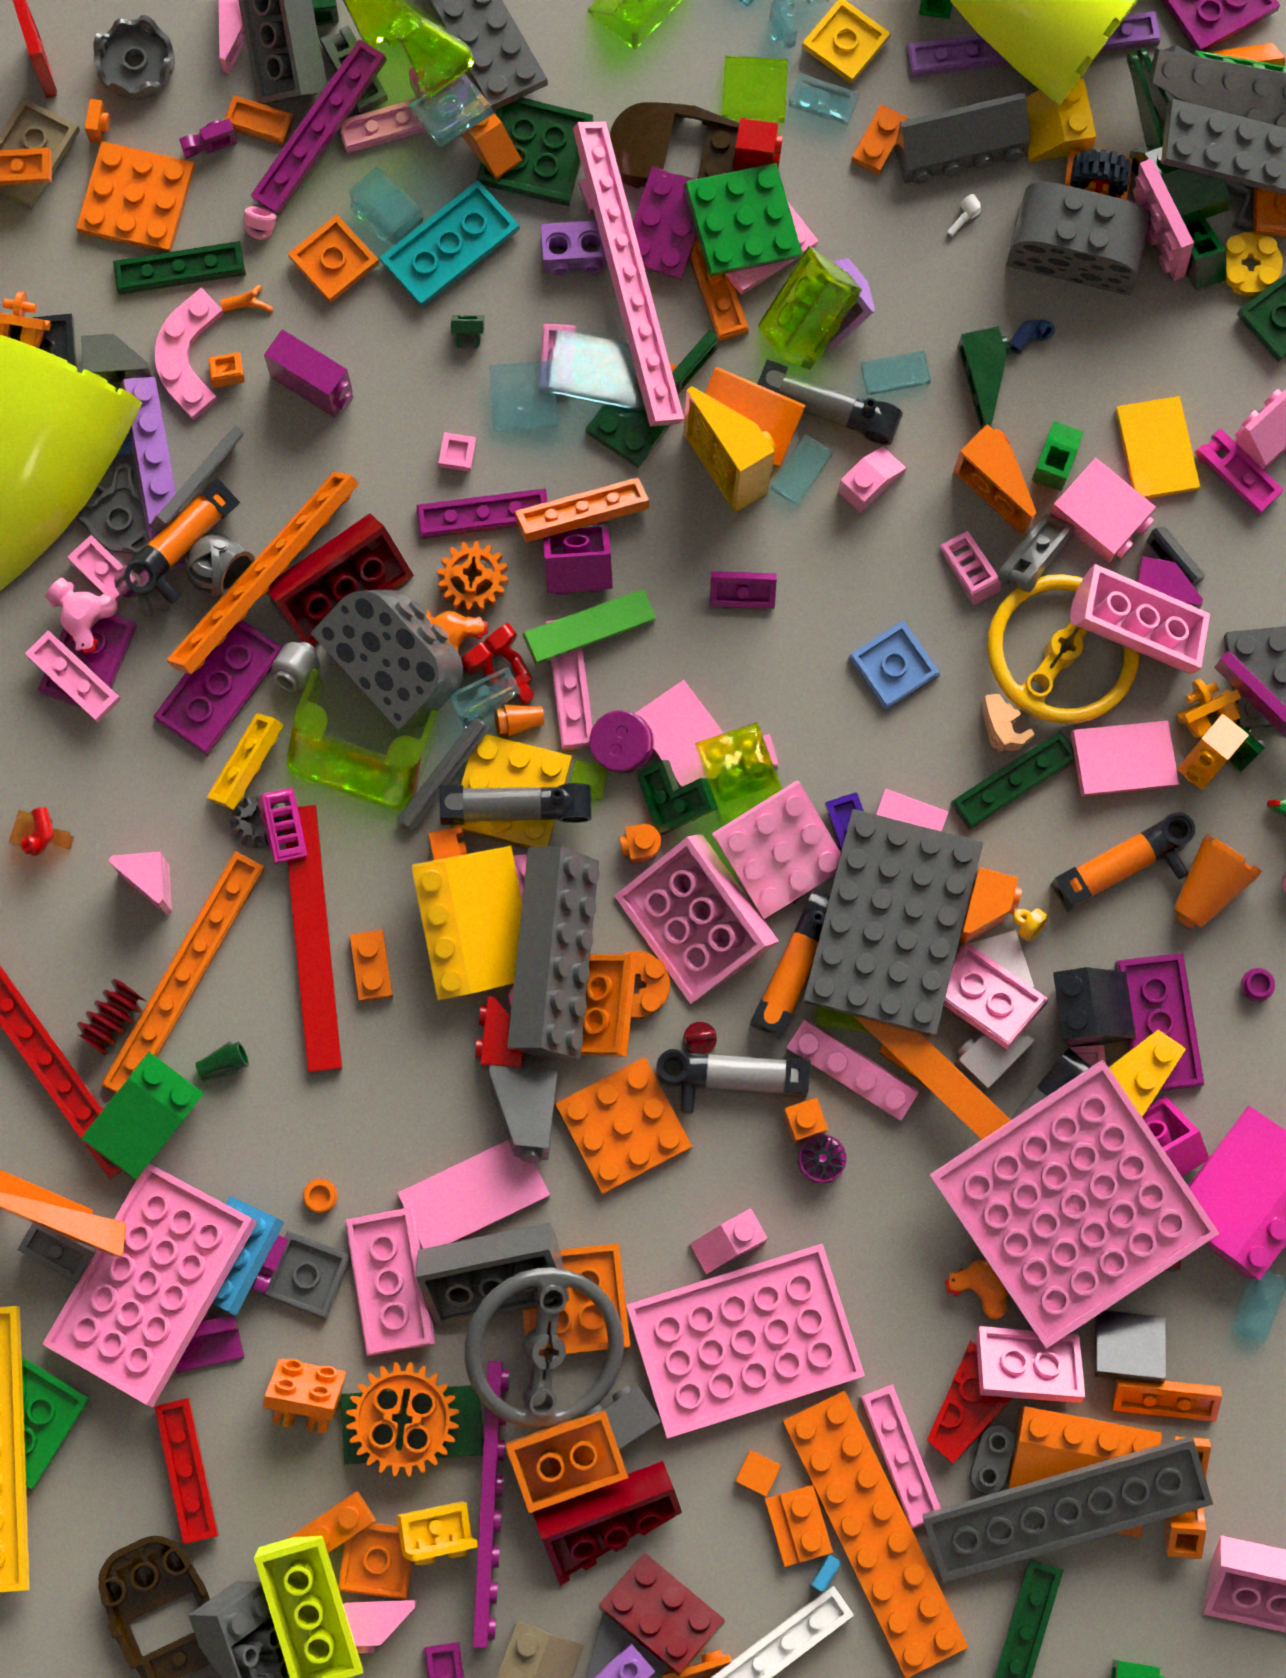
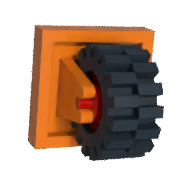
M1070 149L1067 157L1064 185L1127 200L1133 158H1127L1122 154L1117 156V152L1114 151L1106 153L1107 150L1101 149V152H1097L1096 149H1090V152Z

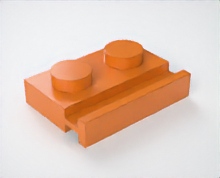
M813 1484L764 1499L784 1567L833 1553Z

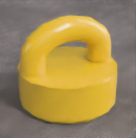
M1039 908L1035 909L1032 913L1024 909L1016 910L1013 913V920L1020 926L1018 935L1027 942L1032 941L1045 927L1048 915Z

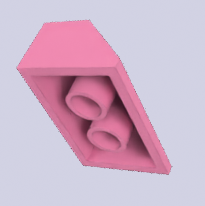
M1220 1536L1211 1561L1203 1614L1286 1633V1550Z

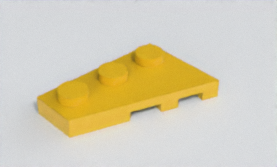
M1160 1030L1155 1031L1109 1067L1141 1117H1143L1186 1048Z

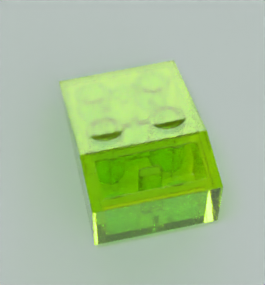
M758 722L695 743L704 776L708 779L718 807L715 812L721 827L782 790Z

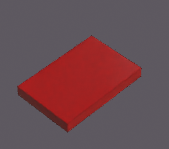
M13 0L26 46L46 98L56 96V93H58L27 0Z

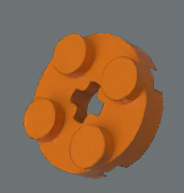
M643 951L626 952L624 954L637 956L635 976L641 977V982L646 983V988H640L639 994L633 993L631 1019L647 1018L665 1004L670 990V978L664 963L652 954Z

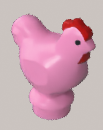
M60 578L47 590L45 598L50 601L52 607L61 606L60 622L64 630L72 636L71 640L76 644L75 649L78 651L82 650L84 654L94 652L99 641L93 637L91 629L99 620L112 617L117 612L118 603L111 595L103 594L96 596L90 592L74 593L73 584L67 582L64 578Z

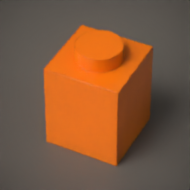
M817 1097L784 1108L782 1114L794 1145L807 1141L813 1136L827 1133L828 1127Z

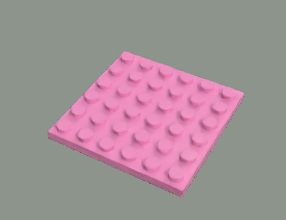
M1104 1060L1099 1061L930 1174L1046 1349L1220 1234Z

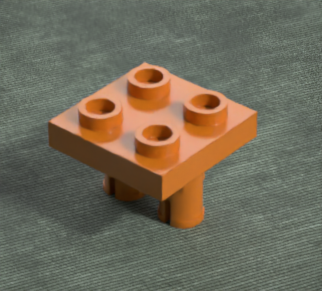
M279 1358L264 1396L263 1408L274 1410L272 1421L280 1426L283 1415V1427H289L294 1424V1415L299 1414L308 1416V1421L306 1422L308 1431L314 1432L315 1424L318 1421L317 1433H325L329 1427L328 1421L333 1419L345 1384L347 1371L337 1370L331 1366L302 1363L296 1359L286 1360Z

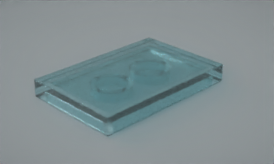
M557 329L547 392L643 411L645 405L629 344Z

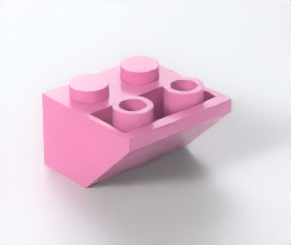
M1277 389L1264 402L1265 406L1259 413L1254 410L1242 422V427L1235 434L1238 438L1236 443L1264 471L1286 452V389L1283 392Z

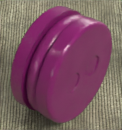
M616 710L606 713L596 721L590 733L589 745L594 759L602 767L618 773H630L643 767L650 759L654 749V735L649 724L639 715L628 711Z

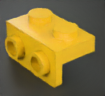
M464 1501L397 1515L402 1557L414 1561L415 1565L434 1563L436 1561L435 1557L448 1554V1558L463 1557L469 1554V1549L478 1547V1540L471 1536L467 1503Z

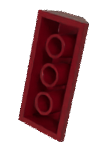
M369 513L278 576L271 583L266 594L299 641L314 646L319 642L313 637L311 632L345 596L357 591L394 590L413 577L414 574L385 526Z

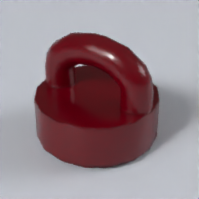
M706 1022L690 1024L683 1037L685 1048L690 1053L710 1054L717 1043L715 1029Z

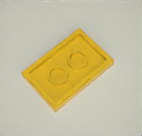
M1180 396L1117 406L1115 412L1132 488L1146 499L1198 491L1200 483Z

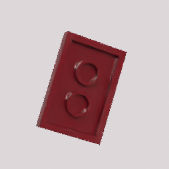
M645 1552L599 1603V1609L677 1676L684 1672L725 1624L724 1618Z

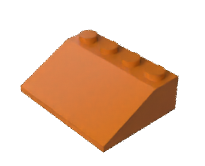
M1020 1407L1015 1432V1448L1010 1463L1006 1490L1161 1445L1162 1433L1037 1408ZM1143 1525L1117 1532V1534L1141 1538Z

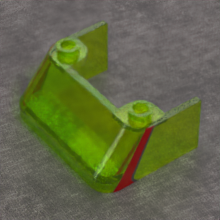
M312 668L294 716L286 758L289 771L299 779L390 810H404L416 793L441 725L439 712L431 710L421 740L411 736L398 737L389 746L386 756L324 735L328 723L327 715L324 709L316 704L323 682L319 670Z

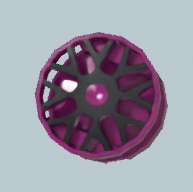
M819 1134L809 1138L803 1144L798 1154V1166L800 1172L807 1180L814 1184H827L833 1182L841 1175L846 1166L847 1155L844 1146L838 1139L830 1135Z

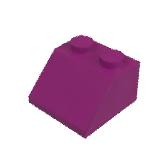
M608 523L592 524L543 538L547 593L566 595L573 591L597 593L605 589H613Z

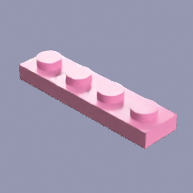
M807 1018L803 1020L786 1047L801 1058L811 1060L810 1063L900 1121L920 1092V1090Z

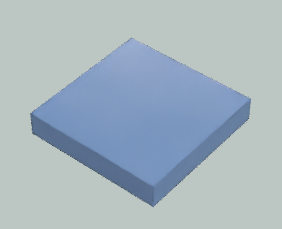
M904 620L860 647L848 657L885 711L940 676V671Z

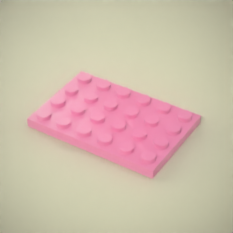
M149 1163L137 1178L114 1220L126 1223L122 1257L111 1256L99 1250L95 1251L42 1345L153 1408L258 1222Z
M823 1243L626 1304L667 1439L865 1376Z

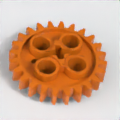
M394 1362L393 1373H389L384 1366H381V1377L377 1379L369 1373L368 1378L371 1384L368 1387L360 1383L357 1385L363 1393L362 1396L350 1397L357 1404V1409L346 1411L348 1415L355 1417V1422L346 1425V1428L357 1431V1434L350 1439V1443L361 1442L362 1446L356 1454L360 1456L368 1452L370 1454L367 1460L368 1466H371L377 1460L380 1461V1473H383L388 1466H392L393 1476L397 1477L400 1468L404 1467L407 1476L410 1477L413 1473V1466L416 1465L422 1473H425V1462L427 1460L435 1466L438 1465V1460L435 1456L437 1452L444 1455L449 1454L443 1446L444 1442L455 1443L456 1441L455 1438L448 1434L449 1429H458L460 1426L450 1421V1417L460 1413L457 1409H449V1404L456 1397L444 1396L443 1393L449 1387L448 1383L437 1386L436 1382L439 1374L435 1373L428 1379L426 1377V1366H422L418 1373H414L412 1362L408 1363L405 1371H401L398 1362ZM405 1388H409L410 1397L406 1413L412 1417V1423L405 1424L402 1450L397 1451L396 1442L400 1426L399 1423L394 1421V1416L401 1415L403 1392ZM385 1390H393L398 1396L397 1404L392 1409L385 1410L379 1404L380 1394ZM420 1394L429 1395L432 1399V1407L425 1414L417 1413L413 1407L414 1399ZM380 1425H388L393 1431L391 1441L385 1445L378 1444L374 1439L375 1429ZM416 1429H422L427 1434V1443L421 1449H413L408 1442L410 1433Z

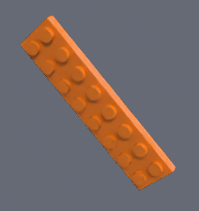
M845 1390L783 1420L785 1429L814 1486L817 1496L904 1678H909L969 1648Z

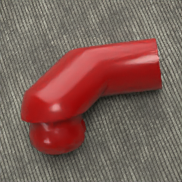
M39 807L31 811L35 830L30 836L23 838L21 842L22 851L31 856L42 854L54 837L47 807Z

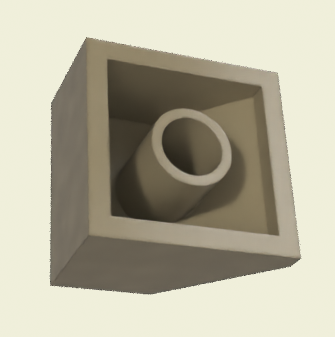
M518 1620L497 1678H572L584 1645Z

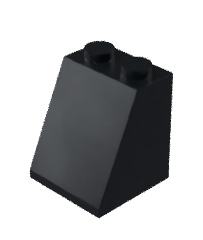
M1091 967L1053 972L1062 1035L1068 1048L1137 1039L1126 972Z

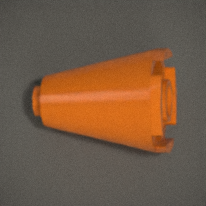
M1206 834L1204 839H1202L1174 906V910L1178 912L1175 919L1191 930L1195 925L1202 928L1251 885L1262 871L1255 865L1251 867L1245 863L1246 858L1217 838L1213 839L1209 834Z

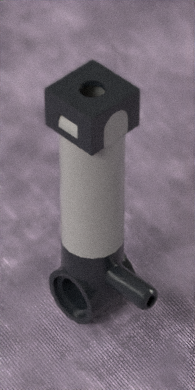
M669 1049L658 1058L656 1073L658 1079L664 1085L670 1087L682 1086L680 1111L684 1114H692L694 1112L696 1087L781 1093L783 1096L806 1098L809 1091L811 1060L796 1058L778 1060L690 1053ZM669 1060H676L681 1063L683 1071L677 1076H670L664 1071L665 1063Z

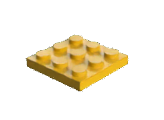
M486 734L468 758L461 785L464 788L558 787L566 783L572 756ZM555 820L465 821V825H450V828L461 826L463 832L526 848L548 847Z

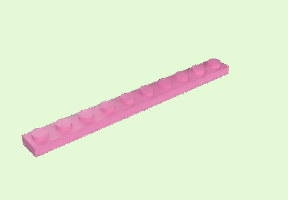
M577 122L572 129L650 426L679 424L684 417L606 122Z

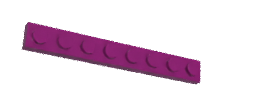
M488 1361L487 1382L494 1393L500 1398L502 1390H508L509 1369H503L502 1361ZM487 1407L485 1409L473 1647L487 1648L489 1640H495L496 1618H490V1604H497L498 1582H492V1568H499L500 1546H494V1532H501L502 1511H496L495 1508L496 1496H503L504 1475H497L498 1461L505 1460V1440H499L500 1425L506 1426L507 1421L496 1416Z

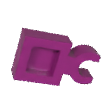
M230 119L224 121L214 120L204 128L199 129V134L187 135L179 139L186 159L192 158L205 150L208 154L237 143Z
M280 1235L277 1236L251 1289L265 1294L271 1276L276 1271L289 1239Z

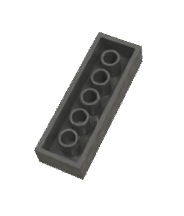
M563 846L528 847L507 1046L509 1049L546 1060H580V1052L583 1045L584 1014L587 1008V981L590 976V951L593 944V920L596 912V889L600 875L598 860Z

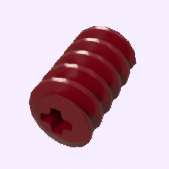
M112 979L111 981L116 990L115 992L106 989L102 992L107 1002L99 1000L94 1002L99 1011L98 1014L91 1011L85 1013L90 1024L77 1023L81 1031V1035H77L104 1056H107L108 1052L103 1044L116 1045L117 1042L112 1033L116 1032L124 1035L125 1030L121 1022L133 1024L134 1020L129 1012L141 1013L143 1010L138 1001L147 1002L130 987L117 979Z

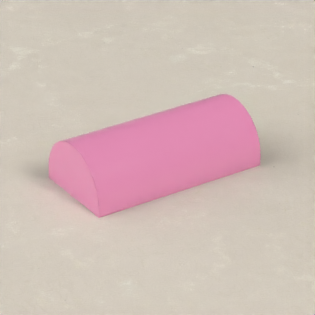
M1094 564L1086 573L1076 591L1071 606L1070 620L1075 626L1185 673L1194 674L1202 667L1210 613Z

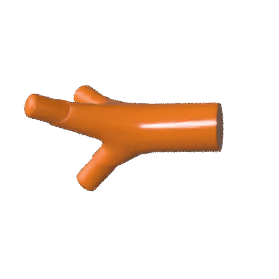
M259 284L244 294L220 299L223 312L248 307L263 309L272 313L273 307L255 298L262 290Z

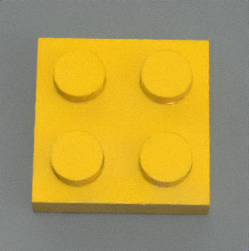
M838 0L802 42V49L852 85L888 42L891 33L846 0Z

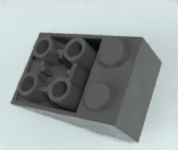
M236 1581L188 1615L200 1649L221 1678H290L260 1581Z

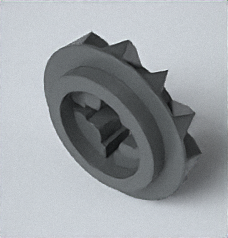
M260 795L246 797L235 807L230 817L231 831L237 841L246 847L256 849L269 846L264 824L258 826L256 835H254L252 824L245 820L254 818L257 809H259L257 800ZM277 804L271 805V809L279 808ZM283 816L273 818L274 823L284 821ZM282 831L276 832L277 837L280 836Z

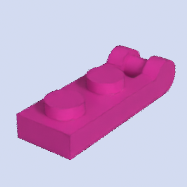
M1218 429L1211 436V441L1207 445L1202 444L1195 450L1197 458L1203 464L1208 465L1258 515L1270 506L1284 491L1275 480L1221 429ZM1220 449L1227 453L1223 459L1216 454Z

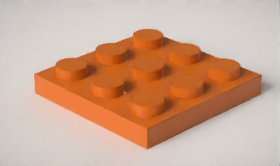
M101 141L76 226L77 232L162 253L172 252L195 171L194 162Z
M646 1057L555 1103L602 1195L692 1148V1144Z
M619 1243L561 1249L564 1269L581 1274L591 1280L609 1297L621 1320L624 1348H629L630 1338ZM569 1287V1301L566 1302L563 1310L559 1312L557 1336L565 1345L566 1354L607 1350L608 1336L601 1313L588 1297ZM538 1307L522 1310L525 1337L531 1330L536 1328ZM547 1343L546 1348H549L550 1344Z

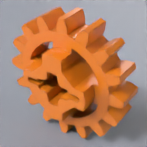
M464 541L461 542V551L458 552L451 547L449 549L451 558H441V564L445 569H437L438 577L444 579L438 582L439 590H447L444 594V599L447 602L454 598V608L457 610L464 604L466 605L467 613L472 612L473 606H478L481 612H485V603L488 602L490 605L496 606L495 595L501 597L505 595V590L500 585H508L509 583L508 577L502 575L508 571L507 564H499L502 560L500 552L491 555V545L488 544L483 550L480 549L479 541H475L473 548H468ZM468 559L463 564L457 565L459 562ZM481 559L489 563L494 571L490 568H485L481 563ZM475 566L478 576L475 577L472 588H470L468 578L471 576ZM452 583H454V585L461 586L465 593L461 594L460 592H458ZM484 589H489L487 592L478 595Z

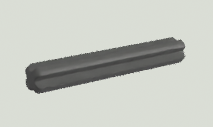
M474 718L400 814L397 819L399 824L409 831H413L440 796L439 785H448L489 732L490 728L486 723L478 718Z

